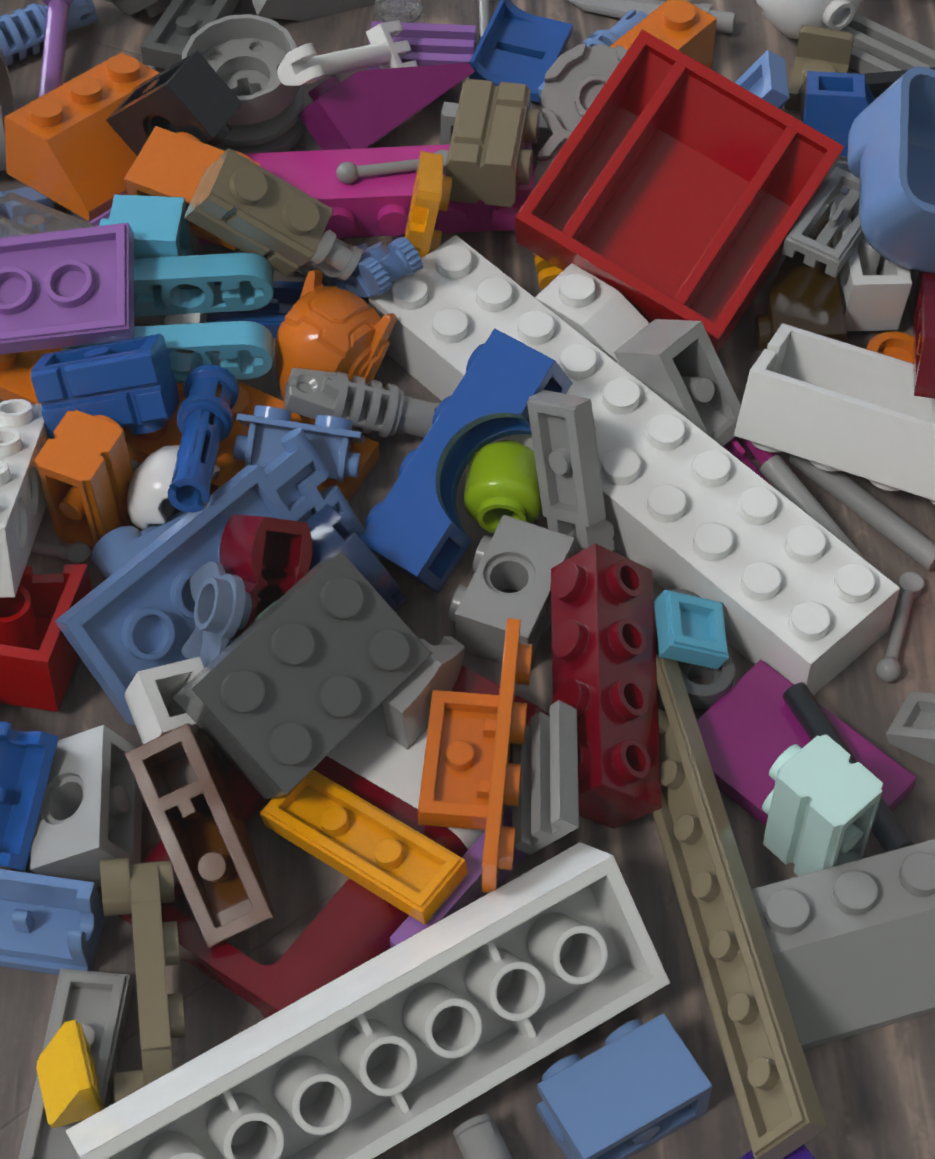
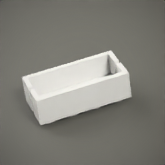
M782 323L768 343L767 349H764L750 369L734 436L751 441L755 447L767 452L783 451L807 459L819 469L851 473L869 479L874 486L888 491L903 490L927 498L935 505V399L914 396L913 364Z

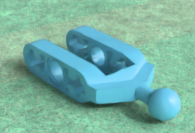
M255 253L134 258V317L260 309L266 306L273 298L274 269L266 258ZM214 282H221V284L214 285ZM183 284H189V285L197 286V287H199V288H197V289H181V288H178V287H176V286H178V285H183ZM155 285H161V288H155ZM230 321L134 327V338L155 334L164 336L171 362L170 368L174 373L176 383H185L188 373L202 365H218L232 373L236 380L258 378L272 368L273 336L270 330L256 322ZM104 343L61 347V350L64 351ZM176 350H192V351H195V352H193V353H180V352H177Z

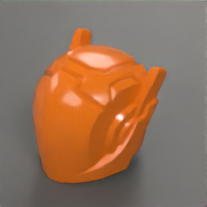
M320 270L309 271L300 299L285 316V320L278 329L274 344L276 372L282 400L284 401L285 387L292 368L343 372L348 374L349 380H352L355 375L364 377L366 384L370 380H374L390 345L388 338L397 321L396 315L390 313L381 318L374 308L356 294L340 289L337 286H323V273Z

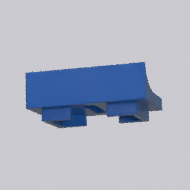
M500 0L469 62L475 71L469 75V79L493 81L495 86H499L500 82L527 84L528 88L531 89L530 100L540 103L538 88L545 81L546 72L557 58L563 54L572 35L573 24L535 16L521 10L511 0Z

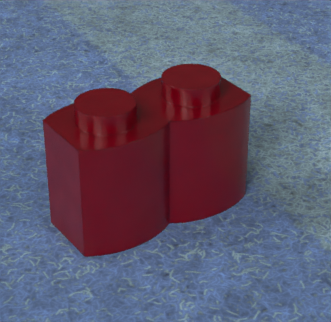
M233 514L228 520L220 542V563L223 565L226 574L237 575L242 578L245 591L249 592L252 600L251 613L246 626L241 631L235 633L229 640L228 646L248 628L255 616L270 604L279 600L308 573L312 558V537L308 523Z

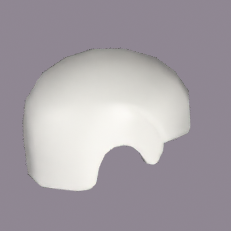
M180 445L164 446L151 453L135 470L127 494V511L132 523L142 531L155 524L166 523V518L170 517L175 510V507L171 505L168 499L167 491L172 481ZM217 465L214 467L212 481L216 479L220 472V467Z

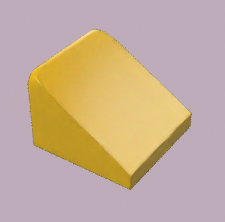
M76 1019L64 1022L40 1054L36 1066L47 1122L52 1128L85 1120L101 1111V1109H105L92 1050L81 1023L77 1024Z

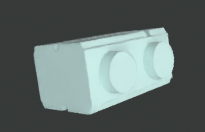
M827 734L817 735L803 748L798 744H794L778 757L769 771V776L775 781V787L762 805V810L768 815L763 845L784 864L793 862L795 864L793 872L798 876L863 858L882 794L883 782L860 762L851 764L849 762L851 755Z

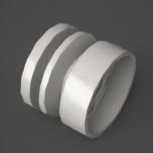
M252 14L225 16L207 23L194 33L182 51V59L199 51L242 102L241 107L228 121L232 126L231 132L214 146L218 149L226 151L230 148L243 154L288 152L299 143L306 129V126L298 116L306 108L303 85H284L280 82L277 74L278 67L285 55L297 48V45L289 31L272 19Z

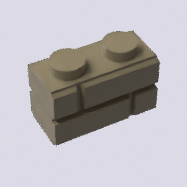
M467 79L463 83L446 161V176L452 177L451 201L477 204L479 200H483L485 205L511 207L516 202L519 184H530L533 150L525 148L526 143L537 144L540 109L530 108L531 89L528 88L527 84L500 82L499 86H495L493 81Z
M229 148L218 160H215L206 168L184 218L245 253H255L263 256L271 263L273 269L288 276L297 270L299 266L312 259L331 217L332 208Z

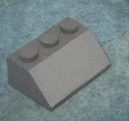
M935 839L751 889L803 1050L935 1012Z

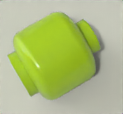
M500 440L479 448L467 465L464 508L468 515L486 531L495 533L503 515L533 524L542 514L534 451L514 440Z

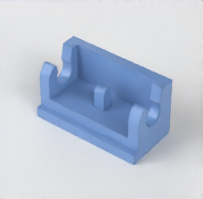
M0 869V966L59 975L60 968L91 971L106 919L95 883Z

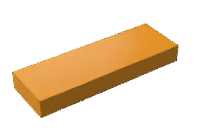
M313 769L287 795L273 797L260 812L264 826L424 925L429 922L469 873L465 859Z

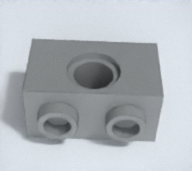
M506 515L502 516L493 537L483 536L473 561V571H475L469 586L463 584L458 586L449 609L448 618L450 621L455 622L456 640L465 646V652L502 664L507 618L521 619L520 643L533 644V662L552 621L551 568L574 556V537ZM503 590H516V591H518V592H514V593H504V592H501V591H503Z
M105 725L66 737L57 742L30 850V870L39 875L94 882L97 888L101 886V859L129 857L130 864L141 863L143 795L125 756L126 752L136 747Z

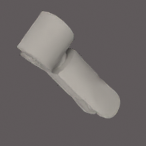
M328 230L323 233L312 259L299 266L290 276L299 272L307 277L309 271L320 270L323 273L322 283H324L327 277L345 281L357 267L363 250L357 246H348L336 238V233Z

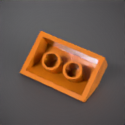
M121 52L4 117L6 173L87 221H91L112 207L114 194L128 195L124 178L137 158V155L108 124L106 119L136 86L159 74V72L139 62L136 58Z

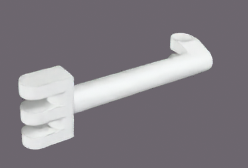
M400 20L380 23L366 31L370 45L315 56L316 51L312 43L299 46L285 55L278 67L277 74L282 84L301 86L314 83L324 77L379 66L380 69L415 67L418 65L416 60L402 63L400 57L410 53L412 50L408 40L394 43L392 37L404 31Z

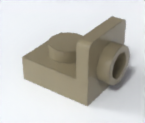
M809 25L801 27L796 57L788 84L790 98L784 105L785 109L800 111L798 90L807 79V71L848 73L854 42V35L852 33Z

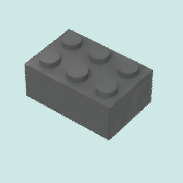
M340 551L313 567L174 695L173 699L264 799L287 795L432 653L345 554Z

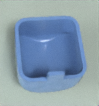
M917 66L907 70L855 118L848 134V169L855 177L860 179L859 218L864 238L868 244L883 258L907 269L935 274V70Z

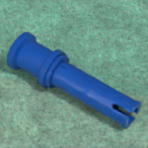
M202 365L188 373L184 383L185 400L181 403L177 412V426L182 433L177 452L172 481L167 493L171 505L183 512L194 513L201 511L205 506L204 502L208 504L219 442L228 437L233 426V413L231 409L235 406L238 399L239 384L232 373L218 365ZM218 383L222 386L220 398L215 396Z

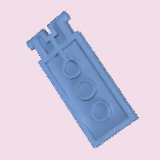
M302 428L293 429L280 439L285 451L263 469L260 465L248 464L212 493L208 504L204 502L205 506L201 511L186 514L55 620L59 629L127 724L135 726L124 695L137 672L187 660L182 655L181 649L196 628L194 621L195 602L191 594L190 578L206 563L210 561L220 563L221 537L228 520L233 514L306 522L326 504H329L343 518L340 522L349 533H356L360 538L365 531L337 485L330 486L320 493L316 487L324 482L330 473Z

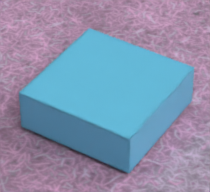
M664 590L654 601L659 657L718 669L729 658L722 602L670 590Z

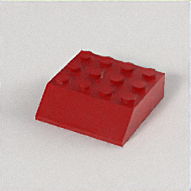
M642 29L516 214V243L563 271L573 263L617 289L649 323L655 319L702 321L718 355L782 257L786 237L829 178L843 152L844 146Z

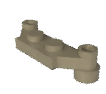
M129 857L100 860L104 917L132 914L143 1070L114 1073L115 1103L173 1071L171 1039L185 1037L182 993L167 994L165 966L180 965L177 921L162 922L161 904L175 903L173 866L170 860L130 864Z

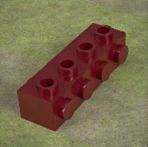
M595 543L551 568L552 704L560 700L577 709L579 816L615 829L662 808L653 577L651 569Z

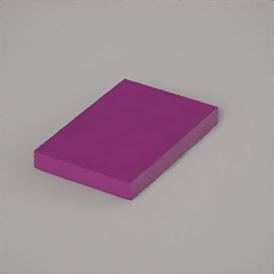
M760 659L730 688L727 694L716 701L697 720L719 790L766 826L768 815L762 810V805L775 787V781L769 776L772 765L790 746L798 744L803 748L811 740L783 699L784 692L794 684ZM820 705L857 761L883 782L881 796L890 810L893 811L914 789L917 777Z

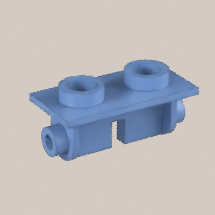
M260 405L255 406L254 415L237 413L236 420L244 426H249L248 436L237 435L234 447V459L245 461V467L248 464L260 465L263 469L285 451L280 439L291 430L302 428L329 471L328 479L344 482L346 476L357 478L361 453L350 452L351 442L364 444L365 437L362 432L352 431V420L328 415H316L315 425L290 421L292 411Z

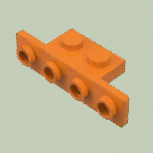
M507 618L499 695L432 690L418 805V825L485 830L482 859V892L490 893L497 889L499 869L512 871L516 827L503 826L505 806L518 807L522 764L509 763L511 744L524 745L527 703L515 702L517 684L530 685L533 644L520 643L521 619Z

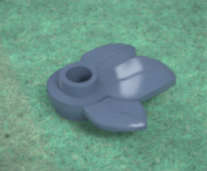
M212 561L200 567L190 578L191 594L195 602L194 621L196 628L181 649L182 655L187 659L200 656L204 668L227 648L229 640L235 633L241 631L246 626L252 607L251 596L249 592L245 591L242 578L237 575L226 574L221 563Z

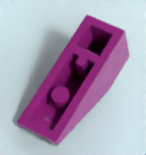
M468 62L362 70L355 72L342 82L338 80L336 75H332L308 92L313 102L301 111L298 116L322 150L367 148L475 71Z

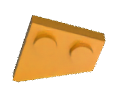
M425 151L420 152L404 236L415 246L421 258L440 246L442 231L434 230L438 211H447L452 186V177L443 175L444 155Z

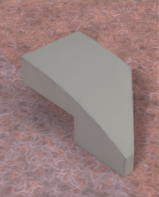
M451 636L443 637L441 643L434 646L424 639H419L432 654L383 701L387 734L407 750L428 728L432 690L452 691L464 661L465 646Z

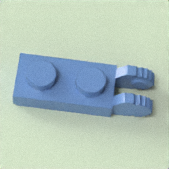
M398 237L389 243L388 247H385L382 242L368 247L367 243L357 246L363 252L357 267L350 277L345 281L333 277H327L331 286H337L359 297L368 298L372 295L385 293L393 287L391 285L393 281L404 275H413L424 266L422 265L423 262L419 252L412 245L411 241L405 237Z

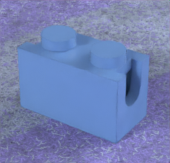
M663 1013L645 1024L640 1019L623 1024L607 1037L604 1047L582 1059L578 1054H573L553 1064L543 1074V1081L537 1084V1091L543 1100L537 1104V1112L566 1159H629L706 1114L713 1086Z

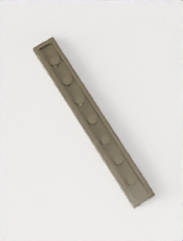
M658 653L656 654L662 808L652 813L754 1159H783L827 1129L828 1126L678 662L659 657Z

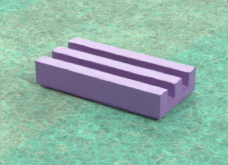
M371 21L370 29L385 22ZM401 22L404 31L392 37L394 43L408 40L412 51L400 57L402 63L416 60L418 66L468 63L475 52L476 25ZM379 66L367 68V70L380 69Z

